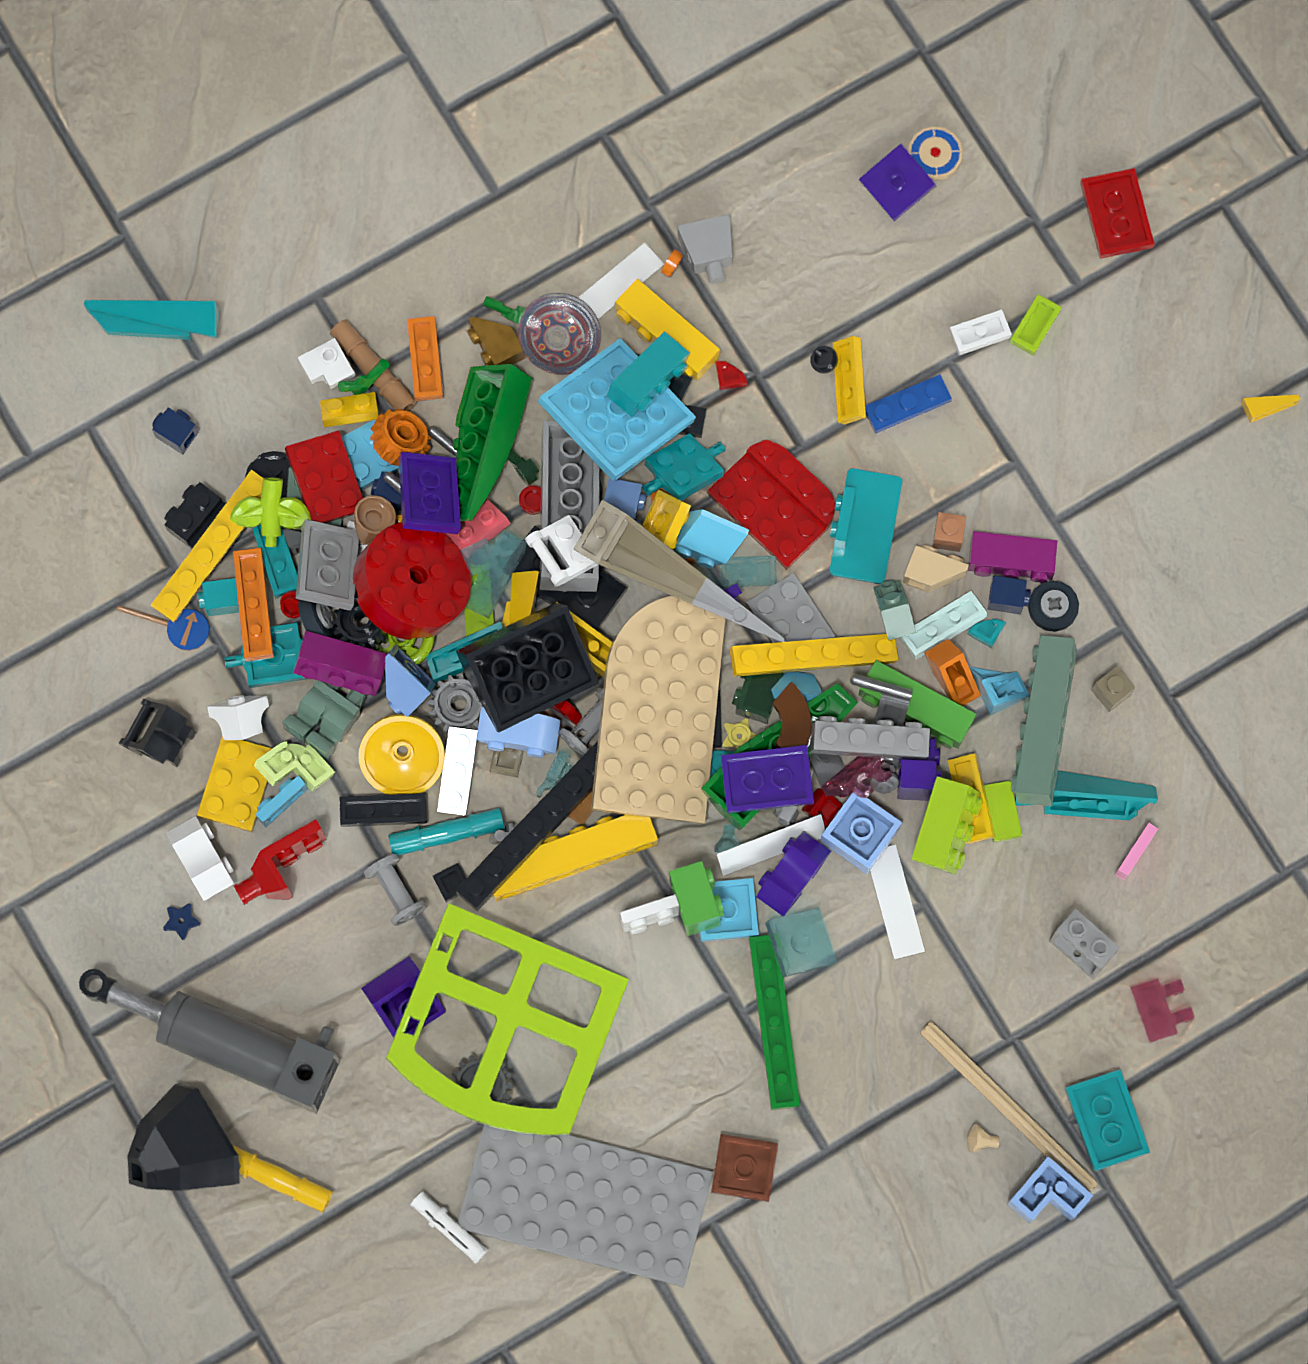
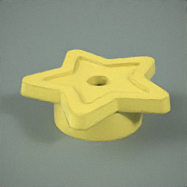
M745 718L737 724L725 723L724 727L728 736L722 745L738 749L757 735L749 729L748 719ZM738 734L742 735L741 739L737 738Z

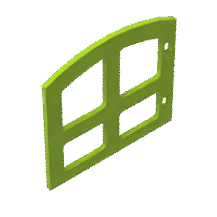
M448 903L387 1053L386 1060L423 1094L445 1108L468 1119L516 1133L569 1135L629 979ZM466 930L520 954L521 959L507 994H500L447 970V964L461 931ZM443 935L452 938L447 953L438 951ZM542 964L549 965L599 987L600 994L586 1028H581L528 1005V996ZM438 993L491 1014L496 1019L469 1089H464L446 1078L418 1055L414 1049L433 999ZM410 1017L419 1021L414 1036L404 1033ZM517 1027H522L572 1048L576 1053L555 1109L513 1106L493 1101L490 1098L491 1090Z

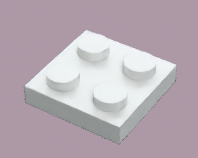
M676 895L620 912V923L623 932L630 931L631 935L646 931L647 925L658 922V925L661 926L675 921L674 916L679 915V904Z

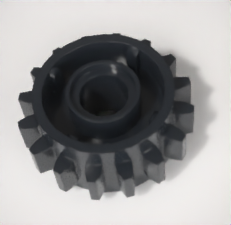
M355 595L354 606L351 610L341 608L334 610L337 619L333 620L332 624L338 628L334 631V634L337 638H341V641L378 650V645L387 643L388 633L379 629L370 620L365 626H358L359 621L367 616L358 604V595Z

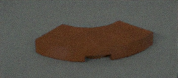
M790 682L772 703L781 721L780 735L775 742L778 748L808 745L811 734V717L806 700L799 689Z

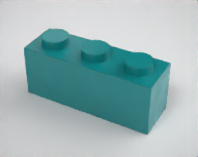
M664 331L612 382L606 396L630 417H633L639 410L644 412L653 402L652 397L656 393L661 395L671 383L669 380L673 376L679 378L688 367L685 362L690 352Z

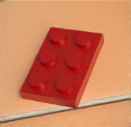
M1135 168L1081 179L1080 184L1100 259L1154 248L1155 243Z
M339 430L286 446L285 452L303 503L310 512L311 521L325 524L354 515L355 507L363 497Z

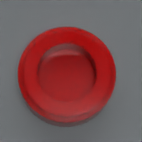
M527 486L521 491L519 504L525 513L529 515L541 513V488L539 486Z

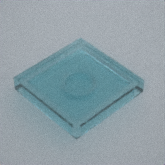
M819 908L769 920L765 923L783 978L837 963Z

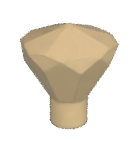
M977 1124L972 1125L967 1137L969 1152H977L987 1147L998 1148L1000 1142L999 1137L989 1135Z

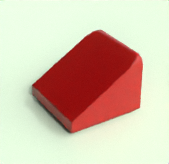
M817 788L813 793L814 804L804 805L801 810L811 818L821 814L824 827L827 828L843 805L827 790Z

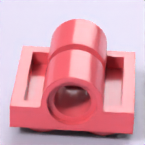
M486 498L472 521H460L461 529L458 534H443L449 537L458 546L463 556L468 559L510 525V522Z

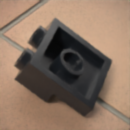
M201 482L196 486L190 485L182 495L184 501L178 508L175 506L170 508L164 517V520L167 521L164 524L166 530L190 549H193L226 504L222 501L221 497Z

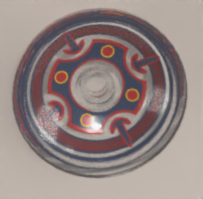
M550 293L535 299L525 309L519 322L518 338L522 351L532 364L551 374L566 375L573 373L595 357L601 344V327L595 312L583 300L566 293ZM552 336H559L561 342L555 343L552 340Z

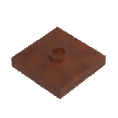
M720 1134L711 1193L769 1202L778 1143Z

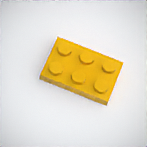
M658 490L642 526L673 550L677 544V536L681 527L688 520L691 505Z
M222 736L197 817L253 833L257 821L255 814L259 811L257 808L263 802L268 786V781L254 764L256 760L272 748L243 740H223Z

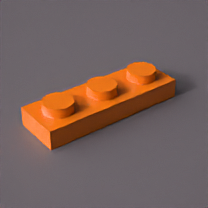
M435 316L407 319L415 400L443 399Z

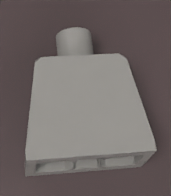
M729 214L678 225L677 236L693 272L696 274L707 272L710 284L723 282L725 280L723 268L732 265Z

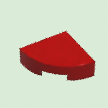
M715 361L720 390L747 386L744 373L737 367L726 361Z
M567 700L551 707L575 725L582 718L581 714Z

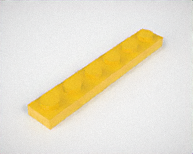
M253 470L248 473L152 602L151 607L173 623H175L201 588L202 582L207 580L245 527L239 526L230 520V515L236 504L242 499L249 496L261 499L263 478Z
M887 634L732 646L729 649L734 677L870 666L876 660L883 664H894L899 661L895 639L888 640Z

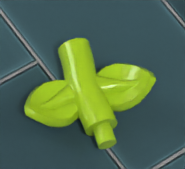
M263 478L261 499L250 496L242 499L236 504L230 515V520L242 527L254 528L261 524V535L265 536L266 547L277 546V537L281 536V527L297 529L302 527L305 519L311 520L309 510L300 500L295 497L281 499L283 479Z

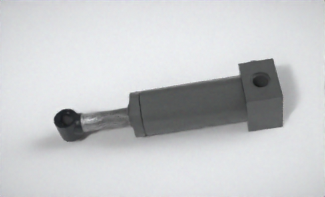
M98 969L87 970L79 980L81 992L91 1001L105 1004L109 1002L158 1024L156 1042L273 1091L280 1099L315 1114L318 1113L340 1063L337 1055L326 1048L334 1032L333 1029L327 1026L322 1028L316 1043L308 1042L299 1037L295 1041L181 991H177L172 999L165 1004L118 984L117 980L108 977ZM94 979H101V989L97 992H90V982ZM313 1071L311 1079L301 1081L302 1075L305 1072Z

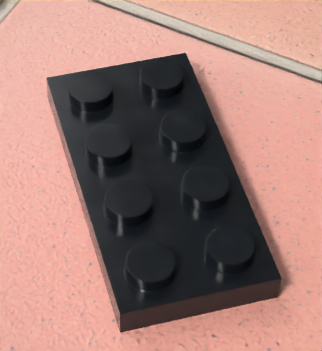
M534 525L528 535L534 531H540V528ZM525 539L502 569V573L510 578L512 573L539 571L540 574V557L533 547H529ZM599 569L596 592L540 590L539 583L537 596L550 605L556 602L566 605L570 612L598 631L627 591V587Z

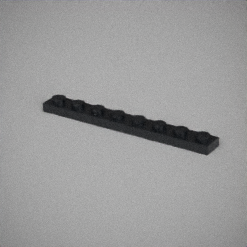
M598 741L455 889L456 894L473 909L478 911L593 791Z

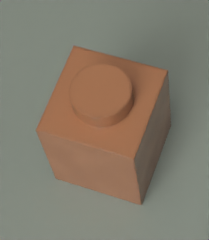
M938 512L932 547L960 552L966 516Z

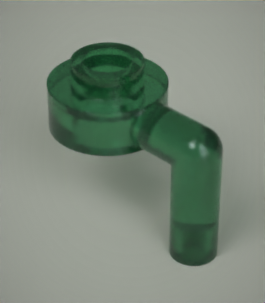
M511 448L506 462L510 461L522 481L527 486L538 480L536 476L539 472L538 468L530 458L525 460Z

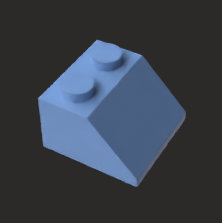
M396 644L390 649L385 657L386 698L390 701L388 705L397 714L403 713L408 717L431 694L436 682Z

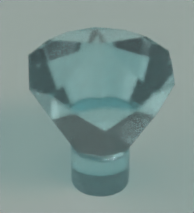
M727 824L723 826V835L715 844V853L718 854L740 845L734 835L735 827L733 825Z

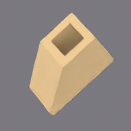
M922 545V547L915 546L902 583L930 593L964 578L969 565L965 564L964 560L958 556L949 555L946 557L938 554V551L933 547Z

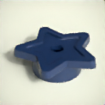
M190 903L181 909L167 907L169 920L163 927L164 931H175L181 940H185L192 928L200 926V922L192 916V905ZM180 918H183L184 922L179 923L178 920Z

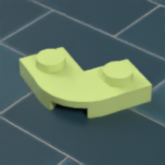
M287 741L275 746L256 760L254 764L272 786L291 772H294L306 783L311 792L332 778L335 773L314 748L309 745L304 747L298 744H287Z

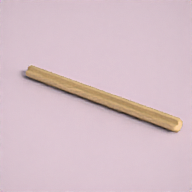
M933 1022L928 1023L922 1029L921 1035L1046 1157L1051 1158L1089 1192L1097 1186V1181Z

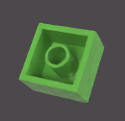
M700 861L669 871L670 884L679 904V912L687 936L720 926V917L724 916V909L719 894L713 896L712 890L715 889V881L710 867L704 868L703 862Z

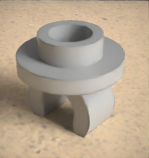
M875 764L873 775L870 778L871 788L883 794L895 790L899 785V779L895 775L894 765H890L889 772H880L879 765Z

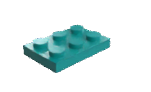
M1121 1069L1065 1088L1094 1172L1150 1153Z

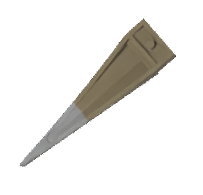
M604 500L601 501L573 550L598 565L775 640L785 642L781 635L629 515Z

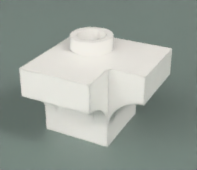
M335 338L298 357L311 384L324 381L332 389L338 386L340 381H348L355 377L352 367Z
M238 695L207 706L209 717L215 719L221 728L223 740H244L263 733L261 717L264 710L269 707L267 696L244 697V695Z

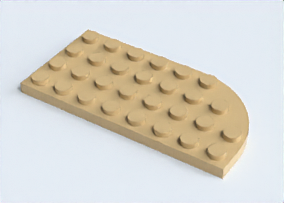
M668 596L640 609L625 623L616 635L610 647L605 668L591 810L705 824L708 798L701 788L710 779L725 618L674 596Z

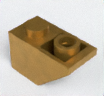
M474 316L468 319L470 329L467 330V333L474 345L479 343L483 350L480 356L486 366L514 365L525 359L524 348L511 326Z

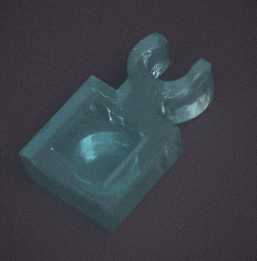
M507 535L499 536L492 545L489 544L486 538L460 550L471 576L497 566V556L506 558L513 554V548L508 551L500 548V543L508 539Z

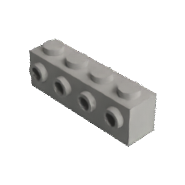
M821 716L819 721H814L811 724L809 753L924 761L929 757L930 728H922V723L906 722L905 727L894 726L893 721L878 720L876 725L865 724V719L849 718L848 723L837 722L836 717Z

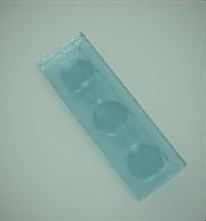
M502 530L471 587L466 608L489 619L528 546L527 542Z

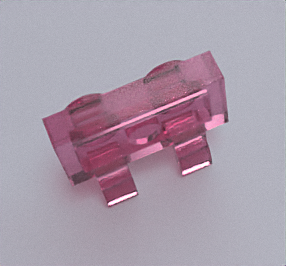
M857 756L822 786V789L826 796H839L843 798L854 792L861 798H867L874 790L871 786H865L862 783L863 781L872 777L878 782H886L892 777L890 771L881 769L880 765L885 762L883 756L876 758Z
M1155 979L1130 988L1149 1044L1177 1035L1178 1032L1175 1026L1193 1021L1195 1018L1191 1007L1171 1014L1166 1002V998L1184 993L1185 989L1181 979L1162 987L1159 979Z

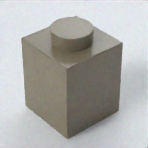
M1116 666L1095 682L1091 691L1110 712L1129 698L1135 687L1120 668Z

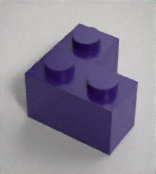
M929 739V757L924 761L899 759L897 799L930 800L936 777H941V770H936V765L940 764V748H935L936 739Z

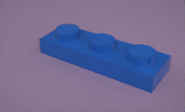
M939 374L865 406V411L876 434L950 403L952 398Z

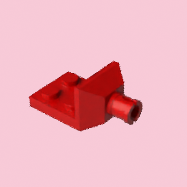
M317 820L308 823L260 850L251 867L253 874L246 880L233 885L244 905L264 894L267 899L289 900L293 898L277 868L281 865L283 868L288 867L298 860L297 856L306 851L308 854L313 853L323 846L322 842L327 839Z

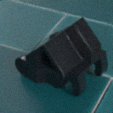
M143 698L140 703L142 707L125 738L120 739L119 744L140 756L145 755L163 765L167 760L171 765L178 767L181 762L178 754L187 738L193 740L197 732L192 727L186 725L187 718L169 706ZM152 711L156 714L140 743H135Z

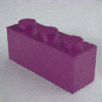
M973 531L968 571L974 572L975 575L981 577L999 574L1002 577L1014 579L1027 577L1033 582L1045 583L1047 580H1052L1055 573L1058 540Z
M305 631L293 673L307 679H315L335 687H343L376 697L382 681L387 654Z

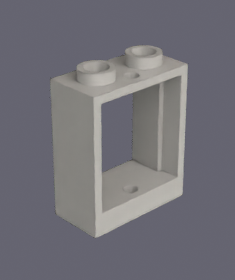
M1077 909L1062 923L1049 941L1092 980L1109 963L1120 948ZM1075 951L1080 952L1079 957L1074 956Z

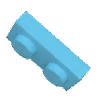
M299 776L294 780L292 778L286 780L279 787L278 790L280 792L273 799L268 797L258 806L257 809L259 811L255 815L265 828L308 790L306 783Z

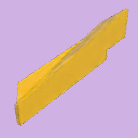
M539 571L512 573L510 602H506L502 621L505 627L534 613L540 583Z

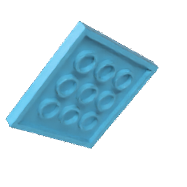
M621 338L549 389L538 400V403L613 482L692 424L696 418L669 388L661 395L656 393L652 397L653 402L644 412L639 410L633 417H630L606 396L612 382L638 358Z

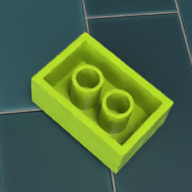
M937 776L911 860L924 866L956 875L957 870H961L965 862L966 854L963 853L965 844L970 842L973 836L974 826L972 821L974 814L978 815L982 807L983 799L980 798L981 793L969 785Z

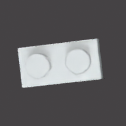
M1002 310L960 323L949 329L958 355L1009 339L1012 335Z

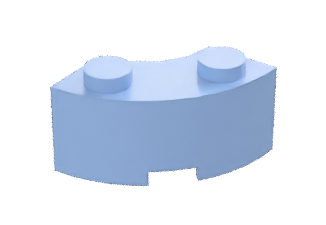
M481 707L476 740L487 744V749L504 751V748H512L526 751V755L530 757L543 758L544 754H556L560 720L536 714L498 733L485 709Z

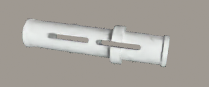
M423 1191L410 1204L411 1207L415 1208L429 1221L428 1225L432 1229L436 1227L475 1264L488 1251L487 1248L483 1247L447 1214L448 1210L443 1207L441 1209Z

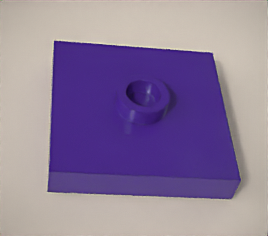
M901 143L859 178L862 185L894 222L936 187L933 180Z

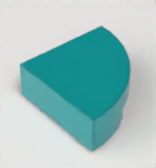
M999 619L984 620L974 624L967 632V635L992 648L1006 622Z

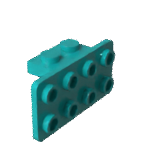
M854 468L848 470L843 495L837 494L835 511L840 512L838 522H832L830 538H835L829 570L832 576L874 584H881L885 581L903 482L901 477Z

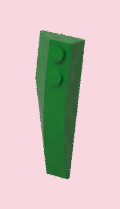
M837 683L807 703L811 724L814 721H819L821 716L836 717L837 722H841L858 702ZM781 721L740 746L733 754L778 749L775 742L780 735ZM809 739V743H808L807 746H808V755L810 756L812 753H809V751H810V739ZM722 766L701 788L717 811L739 831L759 812V810L727 813Z

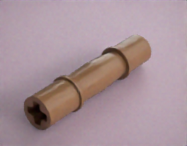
M346 319L340 321L331 329L330 335L336 339L337 343L345 351L346 356L354 360L364 375L381 360L366 345L367 341L358 334ZM388 369L373 383L380 390L379 395L384 397L395 411L401 409L409 412L417 403L400 383V379L394 378Z

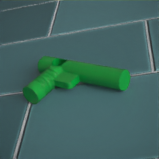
M381 359L366 375L359 376L356 380L340 381L338 383V390L340 392L352 391L353 395L363 394L389 368V362Z

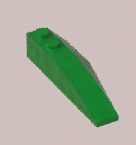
M512 364L470 367L456 416V426L459 427L458 438L454 439L453 448L457 451L456 468L460 521H472L486 500L507 460L520 425L532 378Z

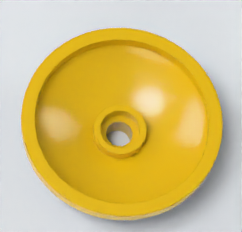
M395 714L384 717L375 722L366 731L361 740L359 764L362 773L374 788L387 795L420 794L429 789L438 780L444 767L445 750L441 737L428 722L413 715L406 717L404 714ZM400 746L407 747L408 751L405 753H401L398 751L397 748Z

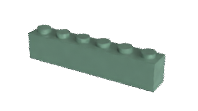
M1040 635L1039 646H1034L1033 662H1036L1035 671H1030L1028 682L1029 688H1032L1031 696L1026 697L1024 704V713L1027 714L1026 723L1021 724L1020 740H1023L1022 749H1017L1016 766H1019L1018 775H1013L1011 791L1015 792L1018 803L1052 806L1077 654L1074 638Z

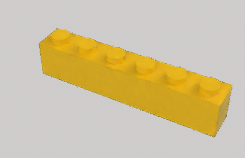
M626 814L616 819L609 816L598 820L596 826L588 829L585 826L574 828L569 831L570 835L562 838H559L558 835L548 837L494 894L495 901L499 902L657 846L658 838L649 817Z

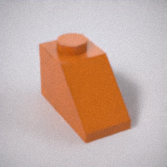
M949 639L924 652L933 675L951 701L965 706L981 696L963 652Z

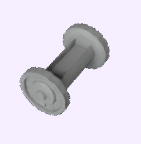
M601 688L594 692L599 699L598 702L571 732L564 728L558 732L568 746L581 756L587 753L588 748L586 745L599 731L603 689ZM586 731V735L583 738H579L578 733Z
M391 854L380 859L364 871L366 879L378 878L398 912L391 920L394 926L413 919L427 907L424 901L413 902L394 870L393 866L400 860L397 854Z

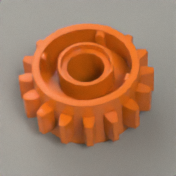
M388 409L385 414L381 413L370 429L373 432L370 440L373 441L374 450L383 460L391 465L399 466L398 458L401 452L426 455L431 447L428 445V442L431 440V437L428 436V428L419 417L408 411L397 409L392 412Z

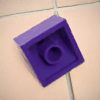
M410 956L361 988L393 1038L420 974V970ZM436 995L423 1027L446 1013ZM410 1017L404 1033L413 1035L419 1021Z

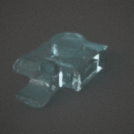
M561 751L558 752L546 775L545 781L537 789L538 798L542 796L544 791L551 790L572 768L569 765V755Z

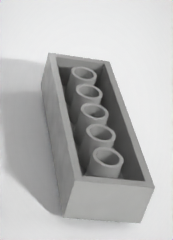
M543 421L541 435L540 530L569 515L582 534L599 506V466L556 421ZM549 539L544 541L545 546L560 569H567ZM540 559V590L596 592L599 579V565L555 587L550 579L552 577Z

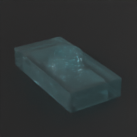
M775 556L730 557L726 564L719 565L720 588L731 587L736 583L738 587L775 585L777 583Z

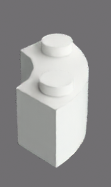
M195 816L166 832L168 839L204 901L234 884L229 875L234 871L227 858L223 857L220 859L210 842L214 835L207 823L201 825Z

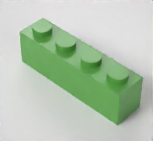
M876 660L867 675L868 678L913 690L905 721L922 723V728H930V734L938 738L936 741L940 745L952 749V747L959 749L975 720L976 713ZM860 687L858 696L862 697L861 701L872 708L879 706L882 693Z

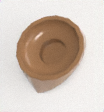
M367 496L360 500L355 507L354 524L362 545L369 544L382 530L395 524V509L383 497Z

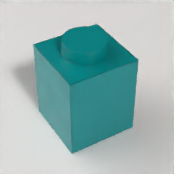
M236 578L202 582L203 591L198 592L200 609L205 608L208 617L239 613Z

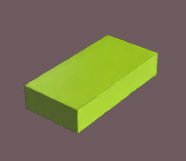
M1038 294L1013 334L1010 343L1034 356L1061 312L1062 307Z
M1011 781L984 785L995 838H992L993 843L1021 838L1022 831L1014 794L1011 791Z

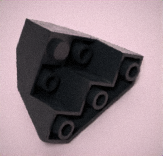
M180 1083L174 1084L138 1124L127 1155L129 1184L149 1190L172 1191L240 1184L238 1153L199 1089Z

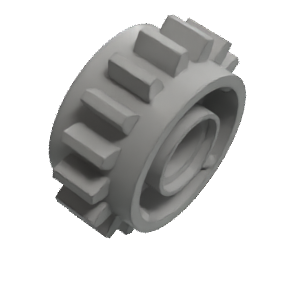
M460 674L458 679H453L449 675L447 682L439 681L438 691L432 690L431 692L435 699L428 701V706L435 708L429 712L430 718H438L434 723L435 726L438 728L443 725V731L446 735L448 734L449 726L467 729L475 728L478 730L481 707L483 706L469 680H465L463 674ZM457 700H463L467 703V707L463 711H455L451 708L452 704Z

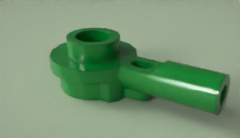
M489 296L483 302V306L501 313L502 317L518 325H521L528 309L517 306L516 310L506 307L503 302ZM531 312V313L529 314V316L527 317V319H526V321H525V324H524V327H525V325H526V323H527L529 317L532 315L533 312Z

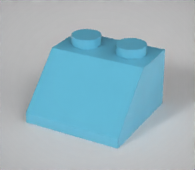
M703 509L689 512L688 520L681 527L677 536V544L673 550L682 558L695 559L698 561L697 564L699 566L713 569L714 566L727 563L746 538L749 530Z

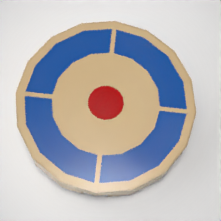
M933 126L922 129L914 135L909 143L908 152L932 180L940 179L941 181L948 179L956 173L961 165L963 150L960 140L953 132L942 127Z

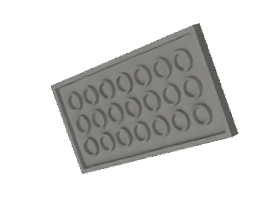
M484 1124L458 1224L467 1232L684 1287L713 1172L570 1135L516 1133Z

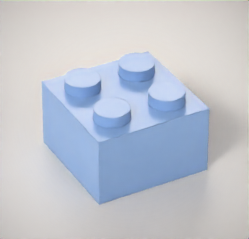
M854 790L822 834L820 842L867 875L900 830L902 822L857 790Z

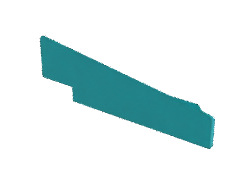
M84 300L86 311L99 323L107 335L191 340V333L217 338L219 309L215 301Z
M1019 766L1016 768V775H1018ZM1058 770L1052 806H1044L1043 809L1044 814L1130 821L1138 815V810L1149 803H1157L1158 796L1156 787L1152 785ZM1015 795V804H1016V806L1033 805V804L1018 803L1017 798H1016V795Z

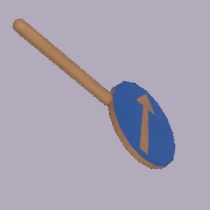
M120 605L117 606V610L167 626L169 640L175 647L181 650L191 651L198 649L208 638V622L196 610L185 609L175 623L170 620L167 621Z

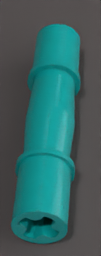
M497 808L476 814L470 813L469 817L443 821L420 829L419 826H416L414 829L389 834L388 838L392 854L400 856L417 851L423 852L425 851L424 848L450 844L473 836L477 839L479 836L491 834L498 830L504 831L505 827L501 810Z

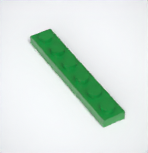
M778 934L749 937L771 1111L800 1107Z

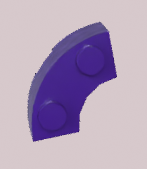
M804 831L796 840L791 838L782 850L785 855L772 873L767 870L758 883L761 889L756 897L783 917L799 899L803 889L811 878L815 877L831 853L829 849Z

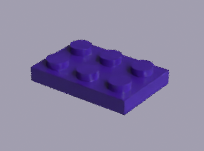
M401 452L398 460L403 528L458 534L461 529L456 458Z
M807 745L721 755L728 814L814 804Z

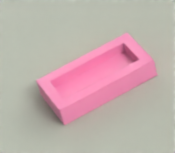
M1148 823L1115 875L1125 881L1156 834L1157 827Z

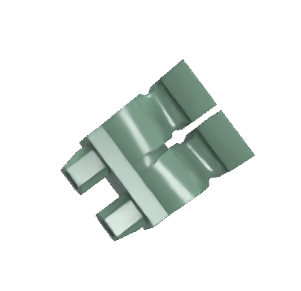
M317 680L313 688L300 701L296 717L290 714L282 724L285 731L302 743H307L320 756L329 760L336 750V745L343 741L344 736L361 716L360 708L366 697L365 694L351 690L344 698L338 693L341 687H335L329 683ZM320 725V730L318 733L313 731L315 727Z

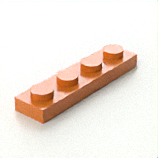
M254 548L233 551L245 661L274 658L262 549Z

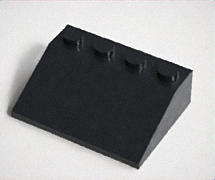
M554 603L456 651L467 679L498 733L599 684L570 611L566 605Z

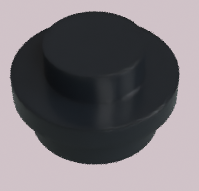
M820 346L811 354V366L818 373H829L837 366L838 355L833 348Z

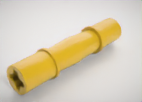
M233 1145L239 1156V1174L243 1175V1178L250 1177L270 1189L293 1197L295 1202L298 1201L324 1213L331 1200L333 1191L307 1180L306 1177L302 1179L277 1165L257 1158L255 1153L251 1154Z

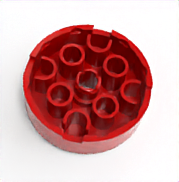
M397 523L382 530L360 553L353 570V584L356 585L359 597L357 601L364 614L382 631L405 640L424 637L427 639L443 631L463 611L471 592L469 567L458 546L441 532L404 529L403 523Z

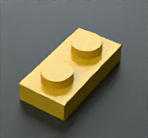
M375 392L320 400L324 428L376 420L379 416Z

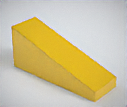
M1299 394L1243 398L1241 405L1249 422L1252 423L1297 405L1300 397Z

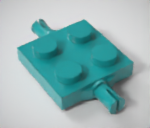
M690 433L645 458V466L653 474L654 480L642 486L643 491L649 496L661 488L681 501L723 477L724 470L714 460V457L724 453L725 446L719 441L713 446L705 448Z
M298 623L271 627L274 658L245 661L242 646L240 655L224 656L226 668L243 666L247 672L249 688L306 680L303 676L293 673L302 642Z

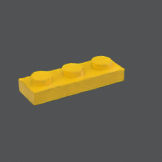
M856 336L833 342V349L838 355V363L834 373L837 420L841 424H848L866 418L861 338Z
M973 753L947 760L952 781L971 786L981 793L980 798L983 799L981 810L978 815L974 814L972 821L974 826L972 839L966 843L971 844L995 838L977 754Z

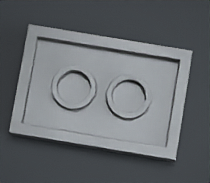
M305 519L301 531L296 599L346 610L352 609L355 596L353 570L358 557L359 537L355 530Z
M794 573L746 602L750 612L781 635L785 642L836 638ZM767 636L771 643L780 642Z

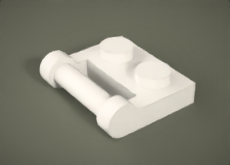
M569 515L540 531L532 532L525 538L529 547L535 549L552 577L550 579L555 587L598 565L573 550L582 534ZM549 539L567 569H560L545 546L544 541Z

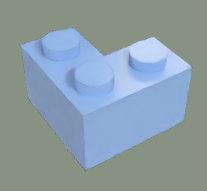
M1047 1157L1007 1205L1029 1224L1048 1202L1072 1221L1093 1195L1051 1158Z

